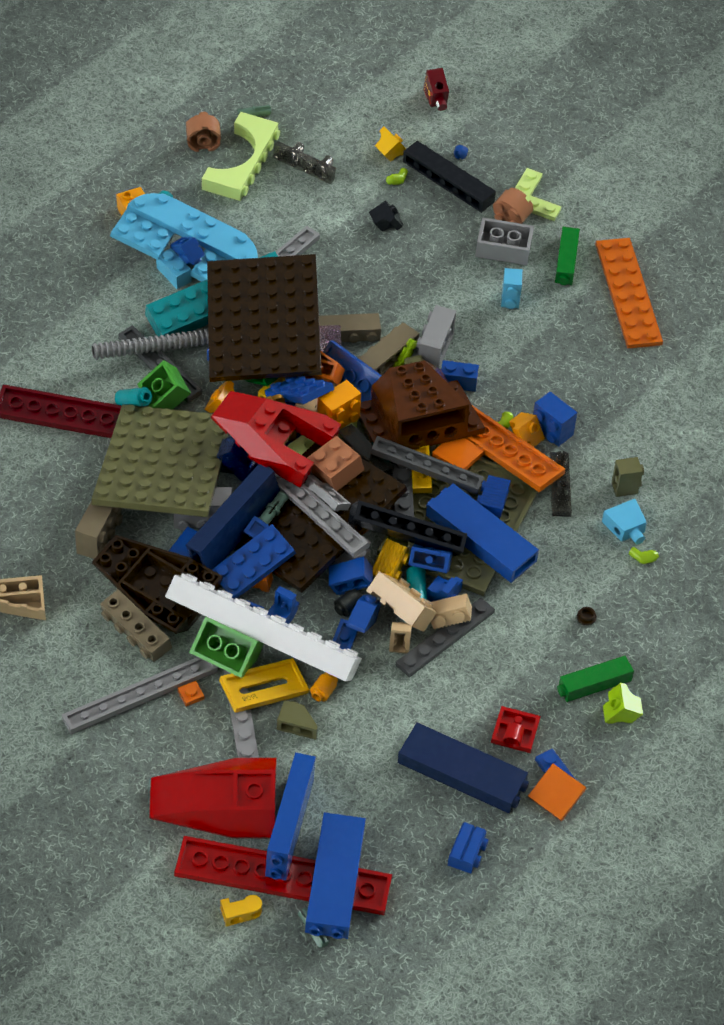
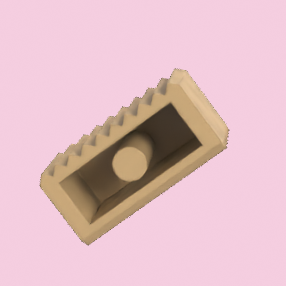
M467 593L431 602L433 604L431 607L437 612L431 621L432 627L435 630L436 628L440 629V627L463 623V621L470 622L472 606Z

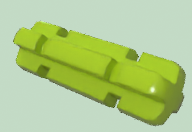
M410 338L407 341V346H404L397 358L398 361H395L393 367L404 365V359L412 356L413 349H416L417 346L416 340Z

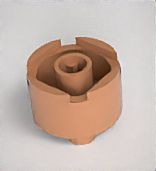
M200 112L199 115L193 116L186 122L189 148L199 152V149L214 151L220 146V123L214 116L209 115L207 112Z
M506 189L493 204L494 218L496 220L522 224L533 212V204L531 200L529 202L526 200L525 197L527 195L519 189Z

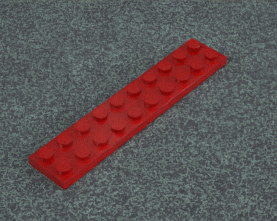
M184 836L174 876L309 901L316 860L293 856L286 881L276 880L265 876L267 851ZM359 868L352 910L385 915L392 874Z

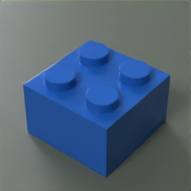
M548 392L535 402L533 415H537L544 436L550 443H554L559 447L573 436L577 412L552 392Z

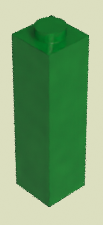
M562 227L555 283H560L561 285H572L580 232L578 228Z
M622 656L560 676L557 690L561 697L564 696L566 702L573 701L615 687L619 683L632 681L634 670L627 657Z

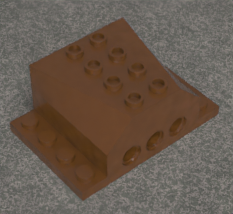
M425 360L389 368L372 385L371 400L361 402L359 421L372 446L377 436L416 450L427 445L433 446L485 433L483 423L458 380L448 382L439 368Z

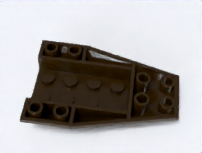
M115 535L92 561V564L149 619L175 634L188 631L202 614L165 597L174 575L188 573L197 577V582H207L214 585V590L216 591L223 579V576L190 557Z

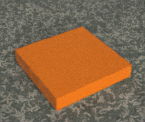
M466 438L442 443L432 452V457L468 470L484 455V450Z
M552 764L528 797L562 821L587 788L555 764Z

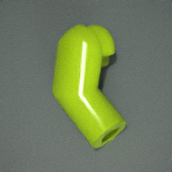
M401 168L398 174L387 176V184H403L408 170Z

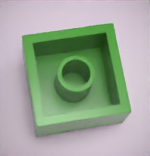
M164 360L137 384L139 388L146 387L151 391L152 401L149 407L168 408L173 410L191 394L177 367Z

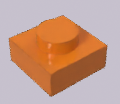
M197 681L178 687V693L185 706L205 699Z

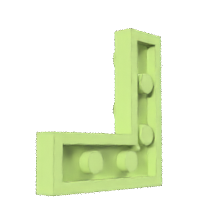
M527 168L515 188L527 195L525 198L528 202L531 200L533 214L555 221L561 211V206L531 196L540 182L543 173Z

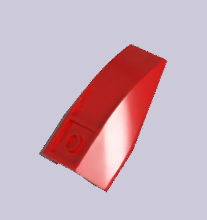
M232 758L152 777L149 818L229 838H271L276 821L277 758Z

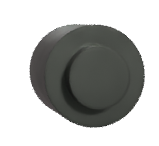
M357 589L346 591L334 601L336 613L345 617L351 614L358 599L362 597L361 593Z

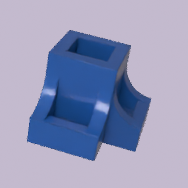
M437 576L427 588V600L433 602L458 596L462 590L463 580L458 577H451L450 580H446Z

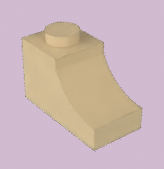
M392 622L389 652L406 654L409 652L411 625L405 622Z

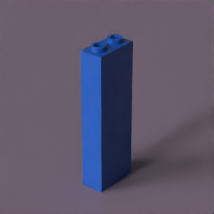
M454 483L448 488L445 487L437 497L431 498L428 501L426 516L435 524L467 533L465 547L510 583L537 562L539 549Z
M295 752L267 848L266 877L285 881L287 879L314 782L316 756Z
M324 812L305 933H310L314 936H331L335 939H348L366 818Z

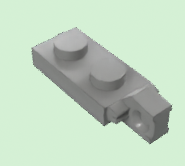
M308 475L304 485L322 501L326 502L333 511L338 512L339 510L349 509L351 503L328 483H322L314 475Z

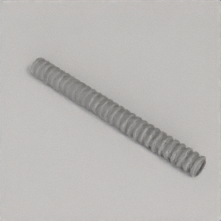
M204 329L203 331L198 330V332L193 331L192 333L191 331L187 333L182 332L181 334L176 333V335L171 333L170 336L165 334V336L160 335L159 337L155 335L154 338L149 336L148 338L143 337V339L137 338V340L135 338H132V340L126 339V341L121 340L120 342L116 340L115 343L113 341L109 343L104 342V344L100 342L98 345L93 343L92 355L95 360H98L99 357L104 359V357L109 358L110 356L113 358L115 355L117 357L121 355L126 356L127 354L132 355V353L136 355L138 352L143 354V352H154V350L156 352L160 350L165 351V349L171 350V348L175 350L177 347L178 349L182 347L187 348L188 346L191 348L193 345L198 347V345H209L208 330Z

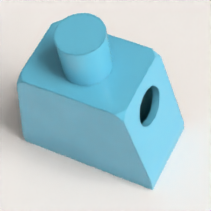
M636 499L604 511L603 524L621 542L631 538L638 545L645 540L642 533L645 532L647 523Z

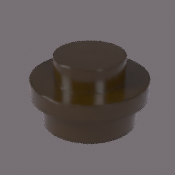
M583 607L577 613V620L582 625H592L596 621V613L591 607Z

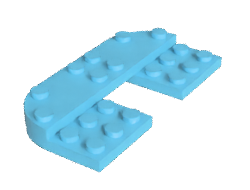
M163 193L143 194L130 201L126 211L110 234V237L157 260L175 234L181 237H195L199 245L206 249L204 250V256L201 257L202 260L194 266L190 276L201 282L208 279L207 261L258 258L254 243L245 233Z

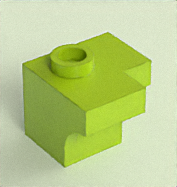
M619 683L608 692L609 701L603 705L605 723H632L643 715L641 698L633 695L626 684Z

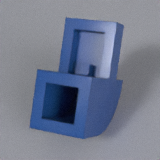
M279 586L275 591L274 604L268 610V615L281 616L286 619L285 623L289 624L299 607V602L296 601L297 595Z

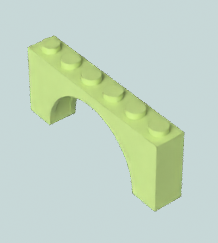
M240 112L234 122V134L243 137L254 148L252 157L245 163L233 168L215 169L208 167L202 177V190L241 201L242 197L247 195L248 186L253 185L255 174H259L261 170V163L266 162L268 151H272L274 140H278L280 136L278 122Z

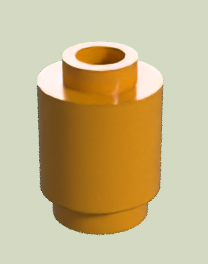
M326 672L321 674L310 688L312 698L318 702L327 701L337 687V677Z

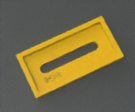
M294 658L248 669L243 678L231 673L220 676L219 679L235 713L309 693V688ZM281 679L287 681L285 684L246 694L240 693L242 688L246 689Z

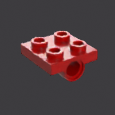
M501 706L491 743L531 753L541 716Z

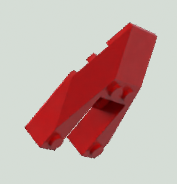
M234 391L228 393L211 416L213 421L226 434L229 433L233 437L236 445L239 448L242 447L249 454L248 457L264 467L272 468L275 474L301 488L308 475H310L314 462L285 446L286 442L296 431L323 446L338 435L341 427L339 422L324 414Z

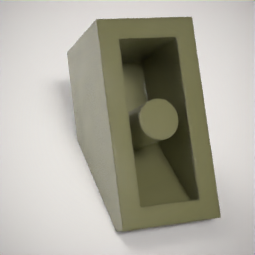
M284 700L277 719V730L316 740L318 726L305 706L295 701Z

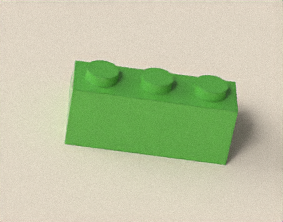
M205 616L189 653L243 678L248 669L257 661L264 643Z

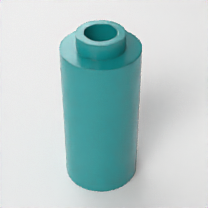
M146 387L122 389L115 394V403L121 406L122 404L137 407L147 406L152 401V393Z
M414 566L409 567L406 570V579L410 584L409 588L417 590L421 593L420 598L427 600L426 570Z

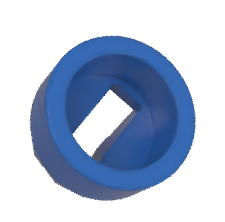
M457 145L454 150L455 158L458 160L460 158L465 159L468 154V148L463 145Z

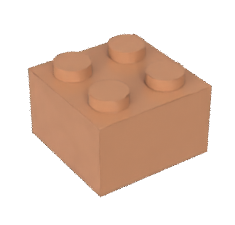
M338 436L332 438L307 457V459L314 462L311 472L322 482L328 483L336 491L364 471L361 456Z

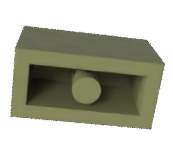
M638 457L615 461L611 483L616 497L638 494L639 487L642 486L641 478L644 475V466L640 464Z

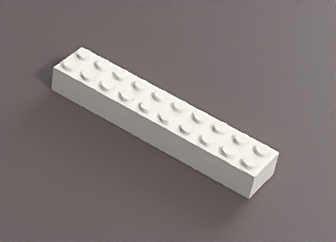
M188 573L174 575L165 595L166 598L343 681H351L362 659L357 656L358 652L349 648L343 650L339 648V643L332 640H321V635L312 631L306 633L303 631L304 627L295 623L287 624L285 623V618L278 615L270 616L268 615V610L261 607H251L250 602L242 598L234 599L232 598L233 594L225 590L216 591L214 590V585L207 582H197V577Z

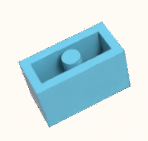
M171 248L164 251L158 260L156 259L157 269L176 289L192 282L190 276L191 268Z
M505 268L501 307L508 309L519 308L523 269Z

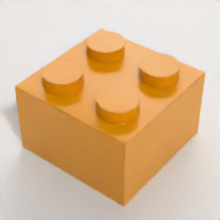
M348 380L335 386V390L318 397L317 413L324 414L341 424L339 431L360 418L361 392Z

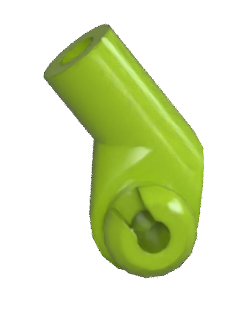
M508 411L503 412L498 423L508 429L510 427L509 421L513 419V414Z
M632 547L629 551V555L641 564L655 562L659 557L658 552L655 550L641 552L637 548Z

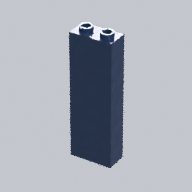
M258 464L191 538L186 547L192 559L212 570L246 536L243 531L254 516L259 518L265 511L266 505L271 503L280 491L275 472L272 468Z
M418 722L398 753L399 764L506 813H510L512 808L516 809L521 800V797H519L520 793H525L529 786V781H527L528 772Z

